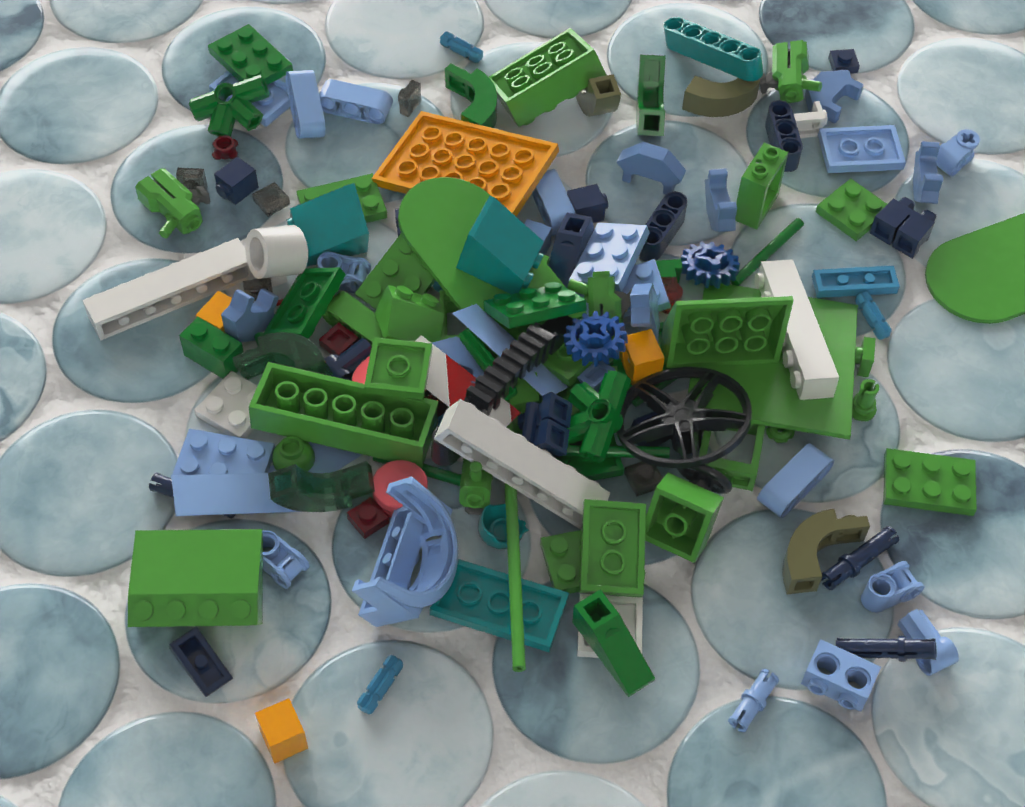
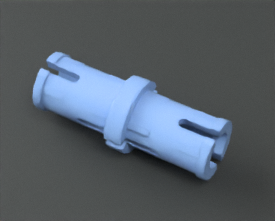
M762 669L751 688L743 692L741 703L728 719L729 724L733 728L740 724L738 728L740 732H746L758 711L764 710L767 704L766 699L779 682V678L773 672L769 678L766 677L769 673L767 669Z

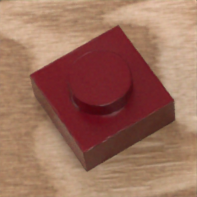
M338 322L319 338V345L331 355L336 354L339 356L358 342L359 337Z
M372 497L346 512L347 519L364 539L389 524L388 515Z

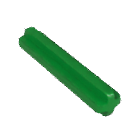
M469 328L459 334L460 341L483 372L488 366L492 367L495 359L479 337ZM510 386L509 395L503 399L508 401L515 397L518 393L517 388Z

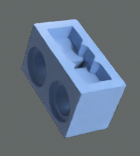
M820 639L801 684L814 694L825 695L838 701L844 708L855 709L861 712L881 666ZM818 668H825L831 674H823L818 670ZM848 682L857 683L861 689L853 688Z

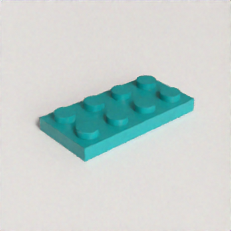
M458 559L454 580L446 594L431 605L429 609L430 615L511 640L508 574ZM521 578L524 643L526 646L550 653L569 599V593Z

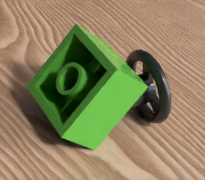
M706 464L689 469L677 468L679 473L689 481L668 472L657 485L646 514L645 541L693 563L696 562L706 547L724 497L716 493L727 494L732 490L730 480L721 472Z

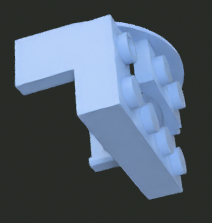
M412 476L389 483L386 493L403 506L394 510L370 582L365 583L358 579L355 581L352 589L353 593L363 599L358 615L375 627L419 618L423 607L434 604L446 594L457 570L459 550L455 526L451 519L453 509L439 500ZM442 536V538L426 541L429 537ZM422 547V561L420 571L415 582L411 586L410 578L414 566L419 561V550Z

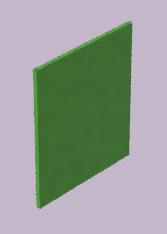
M721 283L718 289L714 285L709 286V288L704 286L702 300L761 297V292L755 288L730 284L726 286ZM808 297L839 375L833 398L800 400L796 388L793 389L791 386L789 369L784 367L782 351L779 363L702 367L730 376L745 389L751 402V423L850 440L858 305ZM690 378L688 393L700 378ZM707 382V383L704 385V387L701 389V393H702V391L704 390V388L706 387V385L708 384V382ZM718 384L713 392L714 396L706 408L743 413L742 406L737 397L729 389Z

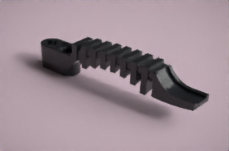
M566 315L549 319L543 324L536 322L534 326L530 325L526 333L522 332L519 335L518 341L514 340L510 344V349L506 348L502 352L501 358L497 357L493 361L492 367L488 366L485 369L483 376L479 375L476 378L475 386L471 385L467 388L464 401L473 404L479 411L489 416L492 408L496 410L500 406L501 396L506 398L509 395L510 386L514 388L517 385L518 377L522 379L525 377L526 370L530 372L534 366L538 367L540 363L544 364L548 359V355H553L564 344V334H567L566 326H573V318ZM438 426L432 435L430 457L439 466H450L461 456L434 440L439 428Z

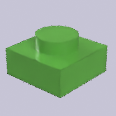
M864 337L861 347H856L855 364H858L857 376L869 377L874 362L876 338Z

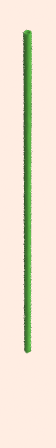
M514 420L506 427L513 432ZM504 483L512 668L515 672H522L526 670L517 490Z

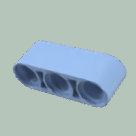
M287 71L285 76L286 90L297 138L324 137L326 130L325 119L314 71Z
M333 79L326 80L319 93L323 112L373 124H382L393 104L392 96L386 91Z
M555 169L547 170L532 192V196L544 224L552 227V236L557 234L566 213H576Z
M808 443L763 487L757 500L780 518L785 517L827 475L834 464V460L813 444Z

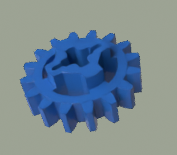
M701 241L698 247L690 244V248L684 249L683 255H681V274H686L687 281L695 280L694 285L696 286L700 283H703L705 288L714 285L718 289L721 283L729 286L730 280L735 281L740 267L738 255H733L732 249L725 250L723 244L718 247L715 246L714 242L705 244Z
M594 311L591 317L583 313L582 320L574 318L572 319L573 326H566L567 334H564L566 352L568 355L572 354L574 362L582 359L583 366H586L589 361L593 362L594 367H598L599 361H603L608 365L609 358L612 357L618 360L619 352L626 351L625 344L628 343L625 324L619 323L618 316L610 319L609 312H605L603 316H598V312Z

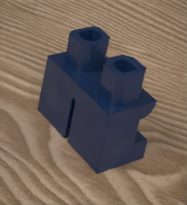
M903 197L899 201L893 198L875 216L870 234L888 245L893 243V248L913 259L921 245L928 241L937 216L929 210H924L921 214L914 211L915 204L907 197Z
M553 392L543 395L541 403L527 402L525 413L518 415L517 425L522 430V436L538 448L548 451L554 458L567 455L569 430L567 428H570L572 403Z

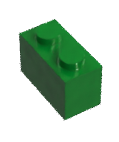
M197 317L179 335L184 356L222 379L230 371L237 373L246 364L242 343L200 317Z

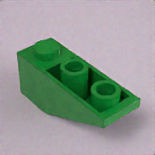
M601 589L574 605L572 623L628 697L655 681L651 669L623 619Z

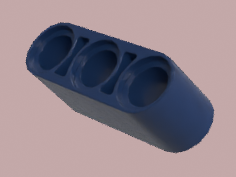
M776 100L769 105L765 128L770 145L789 152L784 172H792L798 168L803 145L790 104L782 100Z
M677 191L667 193L645 224L650 234L639 254L641 260L645 262L652 259L658 260L684 223L688 201L683 193Z

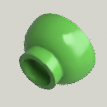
M288 436L279 442L272 455V463L278 473H307L315 462V453L312 446L307 441H303L295 436Z

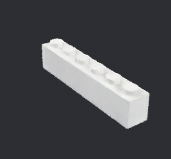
M236 238L129 282L122 283L104 292L94 294L84 299L83 303L88 318L101 341L211 296L217 291L221 292L255 277L249 269L245 248L239 238Z
M793 259L761 261L759 273L755 274L754 279L755 287L760 290L761 297L793 296L794 299L782 347L783 364L785 368L789 369L792 388H796L800 400L833 398L839 375Z
M462 399L446 410L434 437V440L468 461L480 462L483 470L581 530L584 499L608 501L610 492L602 488L598 482L589 480L578 473L574 467L557 460L548 451L538 448L527 441L524 436L514 433L503 426L499 420L490 418L479 411L473 404Z

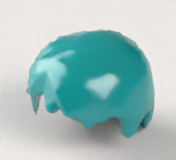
M505 503L486 506L478 521V533L482 541L496 549H507ZM518 516L520 541L529 530L525 527L526 522L519 520Z

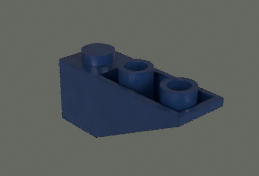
M568 212L557 231L548 266L566 288L594 231L592 217Z

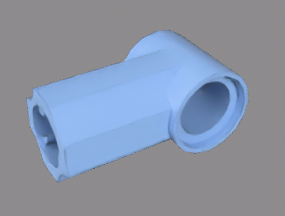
M913 610L899 620L897 625L907 639H936V660L916 659L923 673L930 676L959 661V654L954 643L949 638L940 636L923 610Z

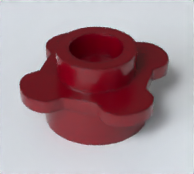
M224 135L219 136L212 143L214 148L212 157L215 160L235 159L238 156L236 151L238 141Z

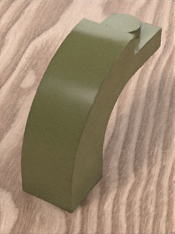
M614 74L589 79L588 87L579 91L576 99L583 113L590 117L615 112L619 107L621 92Z
M694 76L684 92L682 109L706 117H725L740 113L750 107L757 99L760 80L745 81L737 78L730 82L717 83Z
M828 509L804 520L794 531L783 561L782 575L786 594L817 591L822 579L817 553L830 545L864 541L870 528L868 517L847 515L837 519L835 509Z

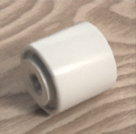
M289 225L250 230L247 235L246 259L251 273L257 279L302 274L306 269L308 246L305 236L299 227Z

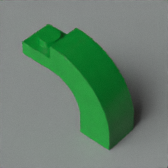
M640 54L636 105L638 135L664 136L665 55Z
M450 63L445 68V87L471 102L461 113V121L494 128L497 121V91L492 80L478 68L470 74L466 70Z

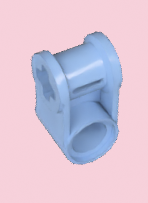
M965 129L959 131L946 143L941 144L936 160L937 167L950 177L956 175L961 168L972 161L974 157L973 150L980 142L979 135L972 130Z
M325 252L317 259V268L340 267L346 276L340 284L339 290L348 291L355 294L365 281L366 275L371 271V264L361 257Z
M263 531V548H273L269 552H263V570L278 585L288 589L291 586V581L302 570L307 571L309 569V562L298 550L289 546L274 532Z
M901 561L870 577L861 595V602L867 610L879 613L901 602H907L915 598L924 590L925 586L914 578L909 571L910 565L907 561Z

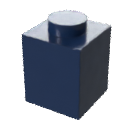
M238 156L214 173L217 193L223 199L227 198L235 205L259 188L256 169Z
M597 184L567 191L576 214L592 217L593 223L604 221L605 209H608V199L605 193H601Z

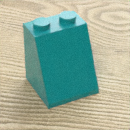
M354 183L290 208V218L286 219L287 226L295 225L299 227L307 241L308 262L306 267L317 265L318 257L325 252H334L346 256H355L368 252L369 231Z
M489 196L467 236L456 268L509 294L519 293L522 287H529L534 276L530 271L532 267L538 269L544 254L540 253L544 241L496 198Z

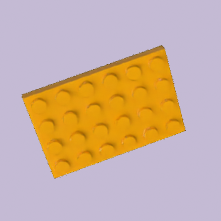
M421 111L373 175L372 181L377 183V186L380 188L407 194L412 187L428 179L439 177L462 179L485 190L517 217L559 153V147L557 143Z

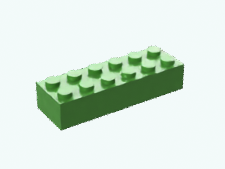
M268 362L249 404V416L252 429L286 437L295 436L303 441L388 461L406 460L423 468L432 441V435L438 423L439 401L428 398L423 400L367 394L364 391L363 383Z

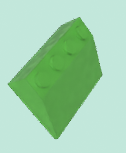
M569 28L492 74L489 78L496 87L497 98L518 127H521L522 125L525 126L532 123L542 113L554 110L557 104L562 101L574 98L578 95L579 91L588 87L589 79L606 76V72L595 50L574 30Z
M793 296L676 301L664 322L661 337V348L665 357L666 368L779 363L794 301Z
M263 529L135 530L128 590V627L252 626L263 624Z

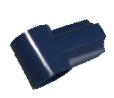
M362 338L339 356L333 354L326 357L320 363L318 372L352 381L355 369L363 360L370 356L371 344Z

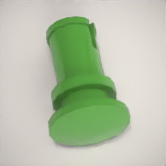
M866 379L861 382L859 393L853 398L852 417L855 420L869 421L875 416L877 411L875 398L879 392V384H876L874 387L875 380Z

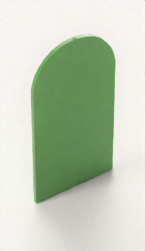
M450 177L432 178L418 183L404 196L398 214L401 234L409 247L459 310L477 304L484 310V300L492 299L496 294L509 293L456 267L467 236L491 195L477 185L462 179ZM543 259L538 269L532 267L530 272L534 276L528 288L537 289L545 287V284L549 282H559L564 286ZM586 311L570 314L568 316L572 317L573 319L576 318L580 320L583 318L582 314L586 313ZM494 319L517 341L522 332L526 333L527 328L535 324L532 323L509 329ZM545 320V321H540V322H537V323L543 324V323H545L547 320ZM489 348L496 358L499 357L491 348Z
M1025 213L949 240L933 251L926 265L925 279L931 295L944 309L962 319L989 324L1004 322L1025 314Z

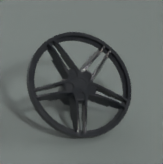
M702 367L666 369L641 379L628 389L620 412L623 417V424L616 434L622 446L635 458L645 463L664 468L701 466L724 457L743 441L752 422L751 402L745 389L736 380L722 372ZM700 378L682 402H678L654 386L673 379ZM708 382V384L706 385V387L704 388V390H703L702 393H701V389H702V388L704 387V385ZM718 384L729 389L737 397L742 406L743 413L706 408L714 396L713 392ZM637 396L646 402V406L659 415L627 430L624 429L625 414ZM726 429H739L735 436L724 446L712 453L699 457L698 451L701 446L700 430L726 431ZM671 435L672 447L680 454L681 460L652 456L640 450L634 444L643 441L649 443ZM693 453V458L687 459L686 454Z

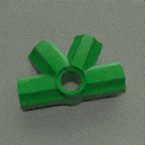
M260 74L234 84L221 83L214 91L190 99L189 106L196 121L199 122L211 117L208 127L210 134L218 137L224 135L231 137L235 120L247 131L256 129L260 125L264 115L252 103L268 98L269 90L264 77ZM233 95L229 101H226L228 96Z
M608 370V373L604 374L599 393L585 381L580 384L576 383L570 390L568 401L580 412L571 415L570 428H567L569 430L568 444L583 440L578 453L582 458L598 463L605 461L613 434L623 424V417L620 412L631 382L627 375L618 371Z

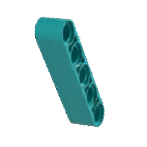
M680 17L669 18L664 22L663 27L668 49L745 81H756L763 76L762 54L757 47Z

